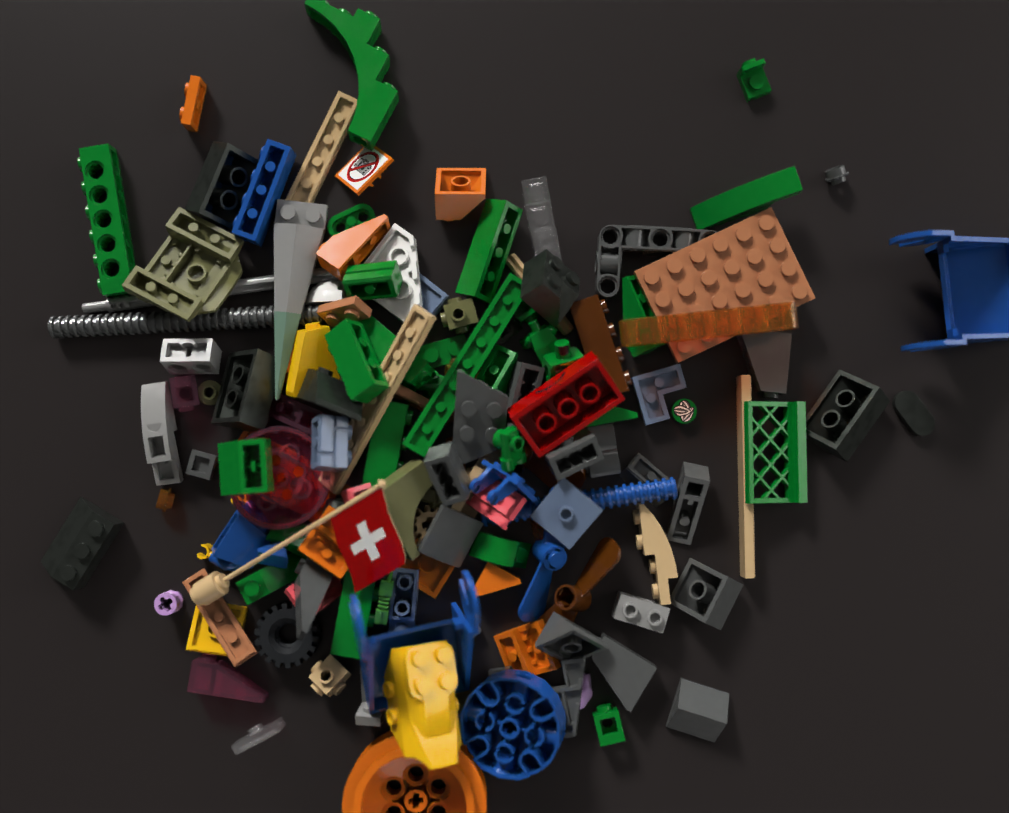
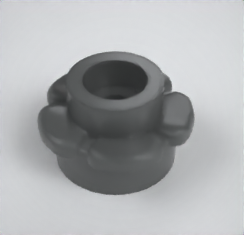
M844 165L825 171V182H831V185L846 181L845 176L849 174V171H846Z

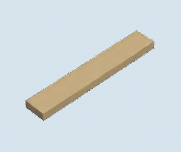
M338 91L285 200L314 203L348 133L356 111L357 99Z

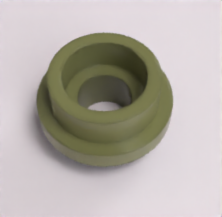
M213 380L204 381L197 391L199 400L206 405H215L221 385ZM212 388L214 392L211 397L206 395V390Z

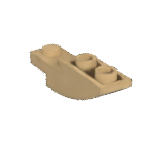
M638 503L636 509L632 510L634 525L639 527V535H635L637 550H641L643 555H652V559H648L650 574H654L655 584H651L653 599H657L660 605L671 604L668 579L678 578L673 552L662 527L654 515L644 504Z

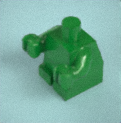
M535 319L528 323L532 331L519 341L523 349L532 348L536 359L542 364V357L545 354L555 352L554 342L557 341V338L554 335L557 334V328L550 323L549 325L540 326L538 320Z

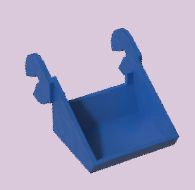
M927 230L899 235L889 240V246L899 244V247L937 242L924 250L925 254L938 253L947 332L946 339L904 345L900 347L901 352L928 351L959 347L969 343L1009 340V238L955 236L954 231Z
M467 570L461 571L463 579H459V590L465 616L457 603L452 602V619L368 638L365 635L357 597L355 594L349 595L351 601L349 603L350 615L360 657L369 714L388 710L387 698L383 693V683L385 682L384 674L388 658L393 648L448 639V643L454 651L458 677L455 694L469 690L473 637L479 634L480 609L476 589Z

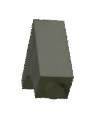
M416 459L410 460L384 479L386 482L384 493L388 510L403 542L406 558L411 561L420 555L413 532L416 509L426 491L433 485L424 461Z

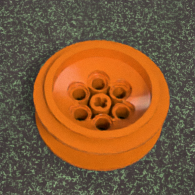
M389 730L374 739L357 759L344 788L342 813H390L388 808L391 806L399 807L401 813H435L432 808L438 805L445 808V813H486V780L483 770L473 761L474 757L468 751L467 746H464L463 741L462 746H460L457 764L429 769L423 762L414 757L405 758L392 731ZM415 766L420 767L423 770V774L421 776H414L410 769ZM440 779L445 782L446 786L437 789L433 786L432 782ZM390 780H397L400 782L401 787L399 789H392L388 782ZM414 793L419 794L420 801L414 800Z

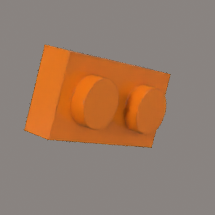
M190 75L189 83L185 85L184 96L186 100L184 107L182 106L180 109L179 119L188 131L197 132L207 84L200 76Z

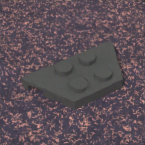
M457 369L452 441L462 463L466 464L499 450L493 445V436L498 429L506 428L508 396L497 389L489 387L485 382L471 377L465 371Z

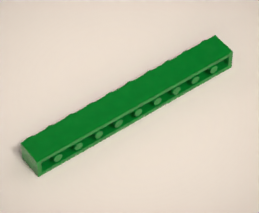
M390 402L371 436L362 485L371 483V487L378 484V480H384L404 465V461H400L401 452L407 450L402 443L407 437L405 436L406 425L411 426L413 411L409 410L410 405ZM349 569L345 572L330 654L360 659L350 615L349 603L351 601L349 595L355 594L357 597L365 635L368 638L369 627L373 628L375 612H372L373 603L379 600L380 587H377V581L354 593V585Z

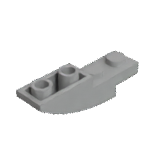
M168 381L141 385V424L147 464L152 463L156 486L180 483L184 478L174 435L177 425Z

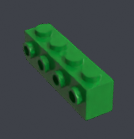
M486 199L455 293L468 299L472 298L473 301L487 304L492 302L523 209L507 200Z

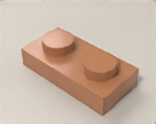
M357 295L321 304L317 310V314L332 327L337 326L346 318L353 321L368 319L372 313V309Z

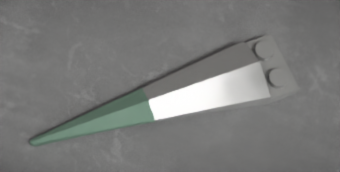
M277 199L274 223L275 399L277 401L281 396L301 315L318 259L316 252L321 246L326 232L328 205Z

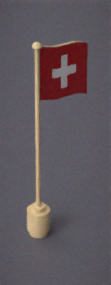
M382 479L378 480L377 485L226 576L223 573L214 571L194 583L193 588L190 589L192 601L198 606L211 604L229 592L230 579L331 519L338 548L351 573L354 593L406 563V555L403 542L388 510L384 493L386 482Z

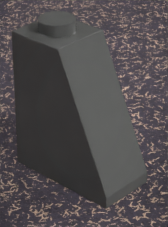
M749 329L737 335L736 337L755 392L763 393V398L778 399V395L786 394L792 333Z
M602 632L598 638L608 644V649L591 656V658L626 710L631 712L657 667L654 663Z

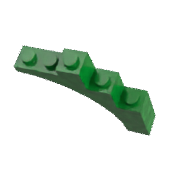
M306 0L304 4L307 16L324 25L338 38L349 53L356 68L359 95L348 134L350 141L372 151L399 102L398 90L388 82L381 83L390 67L389 54L384 49L374 46L382 31L380 18L371 11L365 12L359 8L354 16H352L347 10L343 8L337 9L326 0Z

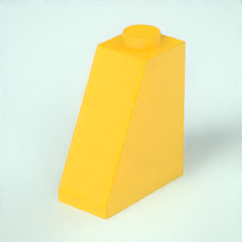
M320 322L305 324V329L297 330L285 388L287 396L294 398L298 396L308 369L318 370L319 367L325 368L333 372L332 377L340 380L337 365L333 355L328 350V343L324 336L330 331V326L320 325Z

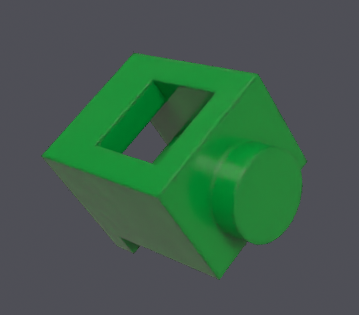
M610 703L597 706V711L592 712L600 747L625 741L617 707H612ZM610 718L612 720L609 725L602 723L603 719Z

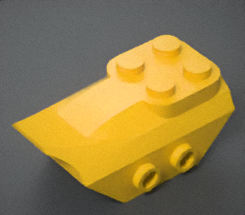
M448 639L391 649L384 674L385 682L383 683V693L387 698L388 704L386 718L404 757H414L423 762L429 769L457 764L460 746H462L458 719L459 702L455 696L458 677L454 651L448 643Z

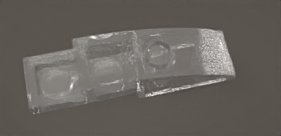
M542 176L521 181L534 256L547 249L562 261L547 178Z

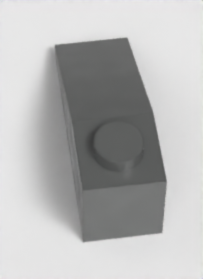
M683 462L677 483L678 496L673 501L666 535L668 541L691 545L710 484L709 468L707 466Z
M308 557L305 560L301 558L294 571L298 574L294 582L297 639L301 641L308 633L333 578L331 573Z

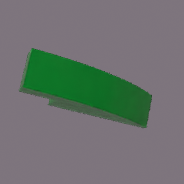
M792 166L733 188L697 204L689 210L696 229L706 230L766 210L774 202L798 195L803 188L796 168Z

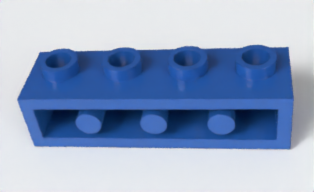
M267 139L265 146L260 151L257 167L251 174L249 188L242 198L239 214L233 221L231 233L235 236L262 247L276 210L277 199H280L297 156L291 147Z

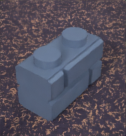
M320 414L312 419V471L342 472L348 469L352 461V452L348 450V440L352 437V426L349 425L348 417Z

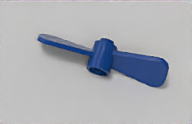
M545 529L543 537L537 539L532 546V554L540 563L518 608V617L523 622H534L543 615L553 571L561 569L567 560V554L564 550L566 546Z

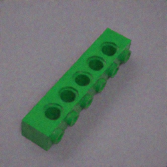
M109 143L79 148L80 157L77 158V163L80 171L83 172L84 181L81 182L83 194L87 197L88 205L85 206V212L88 220L91 222L92 230L89 231V237L95 246L96 254L93 255V261L99 271L100 278L97 279L98 289L107 298L131 295L125 292L122 287L123 282L136 264L117 150ZM103 169V175L96 179V173ZM107 193V199L100 203L101 195ZM111 217L110 225L104 227L105 219ZM115 241V248L108 252V244ZM118 265V266H119V272H118V274L115 275V276H112V275H111L112 268H113L114 266Z

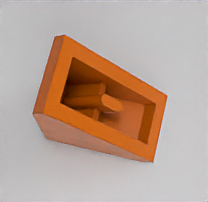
M487 562L474 586L478 597L519 585L521 580L518 575L502 566Z

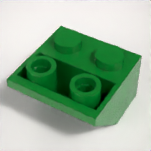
M263 438L218 443L221 496L274 491L271 439Z

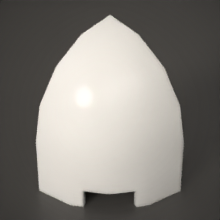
M326 281L317 284L307 295L306 305L325 304L344 299L345 290L342 281Z

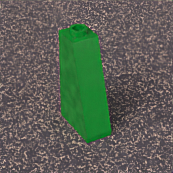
M371 315L370 318L357 322L363 324L381 365L396 336ZM417 354L402 383L419 389L430 381L435 370Z

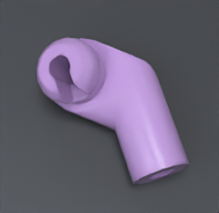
M584 673L580 710L586 706L593 695L590 673Z

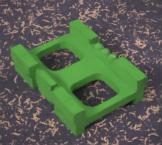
M393 571L383 576V580L381 579L378 594L379 604L377 605L378 608H376L374 624L387 625L390 598L394 581H392Z

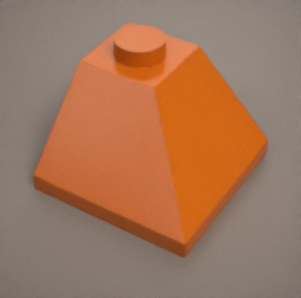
M437 168L435 183L436 220L448 222L461 220L485 199L486 168Z

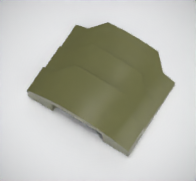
M178 207L165 225L169 234L167 239L145 269L137 265L123 282L122 287L125 292L146 303L149 302L189 322L196 315L216 312L229 296L243 273L238 255L244 240Z

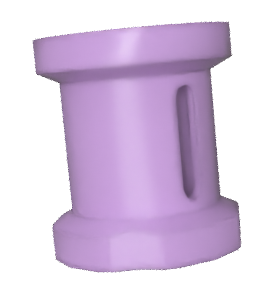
M169 590L155 598L154 608L158 614L168 616L182 608L184 598L179 591ZM168 599H171L172 603L168 607L166 605V602L168 601Z

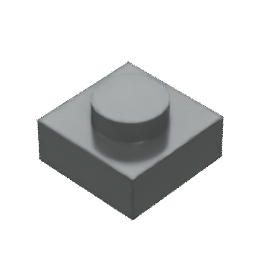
M192 449L185 474L212 480L218 456Z

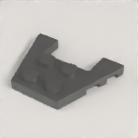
M585 655L563 658L561 664L566 685L552 687L559 695L566 713V734L564 738L575 737L577 734L586 662ZM512 666L492 668L488 671V674L491 675L513 668Z

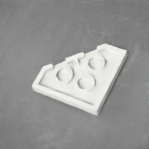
M394 223L364 264L393 260L398 262L403 279L398 297L372 300L404 322L412 306L417 304L422 307L423 301L416 239L409 232Z

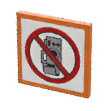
M377 146L372 151L363 147L335 177L359 196L368 186H374L372 182L377 177L381 179V173L394 159Z

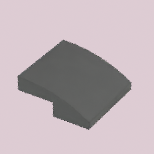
M441 504L418 547V551L436 560L460 568L483 522L448 506L444 507Z

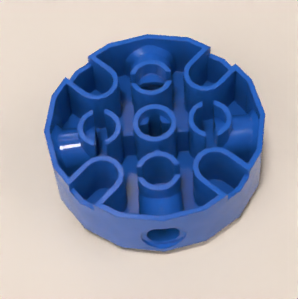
M506 669L489 675L467 697L460 713L461 738L464 746H467L468 751L474 757L473 761L480 769L500 779L519 781L539 773L552 762L566 734V713L559 695L546 680L529 671Z

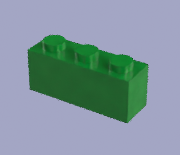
M346 318L324 335L328 343V350L333 355L337 365V372L342 377L346 393L352 401L368 404L390 387L362 323Z

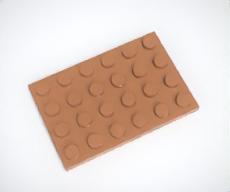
M772 207L633 272L676 364L816 298Z

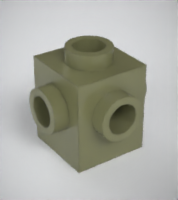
M456 297L447 300L448 304L443 305L444 312L440 313L443 327H449L450 333L456 332V335L464 334L471 331L470 327L477 326L479 321L472 298L462 300V297ZM458 313L463 314L460 319L455 318V315Z

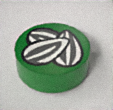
M689 399L677 400L671 407V416L677 423H690L696 417V405Z

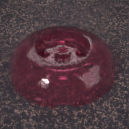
M271 426L253 432L244 440L271 439L272 456L278 455L281 458V463L278 466H273L274 491L230 495L233 505L248 521L267 529H288L306 522L324 504L331 483V472L311 470L312 437L303 431L286 426ZM297 466H301L304 469V474L301 477L294 475L293 471ZM280 473H284L286 477L284 482L278 480ZM285 489L292 491V498L290 500H285L282 497Z

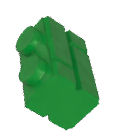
M396 260L350 265L347 267L346 274L342 280L347 298L357 295L362 300L398 297L403 282Z

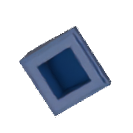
M281 541L259 547L257 549V557L280 544ZM281 548L258 562V564L287 568L288 556L285 548Z

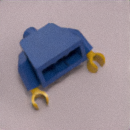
M241 494L242 501L240 503L231 498V503L242 507L241 510L237 508L214 545L209 543L201 544L202 547L206 548L207 554L197 553L199 559L209 558V562L222 570L234 571L257 558V549L269 544L270 541L266 540L269 525L263 513L249 501L247 494Z

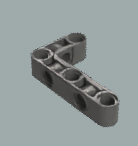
M607 225L603 227L597 239L595 294H598L601 300L605 299L606 301L611 300L617 294L620 286L623 252H642V255L668 256L717 232L714 230L643 225ZM606 233L614 235L616 242L613 244L606 243L603 240V235ZM661 236L665 240V245H655L653 237ZM604 282L612 284L613 292L610 294L604 293L601 290V284Z

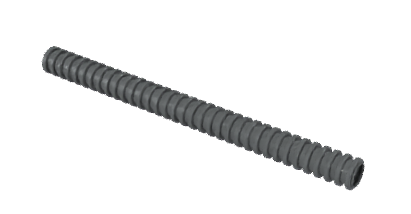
M317 303L316 306H313V304L304 305L299 324L305 327V324L320 322V325H322L324 319L317 314L318 307L321 304ZM255 306L253 309L251 307H246V309L239 307L238 310L234 307L230 308V310L223 308L222 311L218 309L214 313L196 315L189 322L165 311H160L159 314L153 311L151 314L150 312H144V314L137 312L136 315L130 312L128 315L126 313H121L120 315L118 313L113 315L105 314V316L103 314H98L97 316L91 314L89 317L88 315H82L81 317L79 315L73 317L67 315L66 317L59 316L58 318L51 316L48 321V332L52 338L57 339L58 337L65 338L66 336L73 338L74 335L78 338L82 335L83 337H89L90 335L92 337L97 335L104 336L105 334L112 336L113 333L116 336H119L121 333L122 335H128V333L135 335L136 332L138 334H143L144 332L151 334L152 331L158 334L160 331L161 333H166L167 331L174 333L175 330L181 333L183 330L185 332H190V330L197 332L198 329L200 331H205L206 329L213 331L214 328L217 331H220L222 328L224 330H229V328L236 330L237 327L241 330L245 327L247 329H252V327L259 329L260 326L263 328L268 326L274 328V306L269 308L262 306L261 309L258 306Z

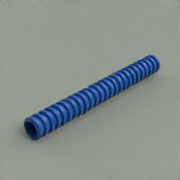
M669 477V480L662 478L661 481L654 479V482L646 480V483L643 484L639 481L636 485L632 482L629 486L622 484V487L614 485V488H610V486H606V489L599 487L598 490L592 488L589 492L586 489L583 490L603 510L608 506L612 509L615 505L617 507H621L622 504L629 506V503L637 505V502L645 504V501L652 503L653 500L660 502L663 498L667 501L669 497L676 499V496H678L676 482L673 477ZM544 495L541 499L539 496L536 498L542 502L547 495ZM527 500L515 517V522H519V519L527 521V518H531L530 515L537 506ZM481 514V520L485 527H488L489 524H492V526L496 525Z

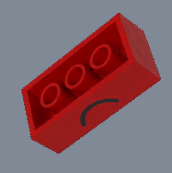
M590 351L507 408V412L534 452L541 458L624 401L625 398L600 360Z

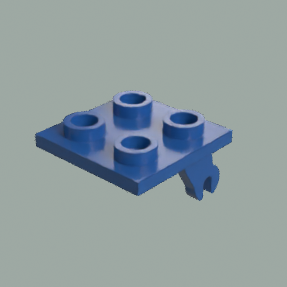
M484 459L481 464L486 470L478 478L473 479L469 485V489L473 493L478 494L499 480L501 482L499 486L491 490L486 497V500L493 506L515 491L537 507L541 503L534 496L536 491L525 484L523 478L514 472L511 475L501 469V464L496 461L494 464H491Z

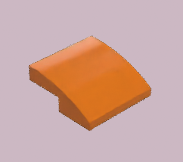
M329 505L319 519L334 511L335 508ZM331 519L311 530L297 549V551L338 579H341L348 569L338 548Z
M543 619L493 636L505 667L512 666L513 670L529 671L534 675L554 671L561 667L558 659L535 648V642L545 627Z

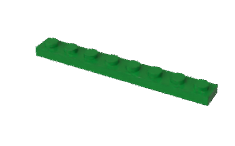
M509 273L402 443L403 446L423 458L426 457L428 449L433 446L454 412L457 369L465 371L466 374L473 378L476 377L523 301L520 299L522 279Z

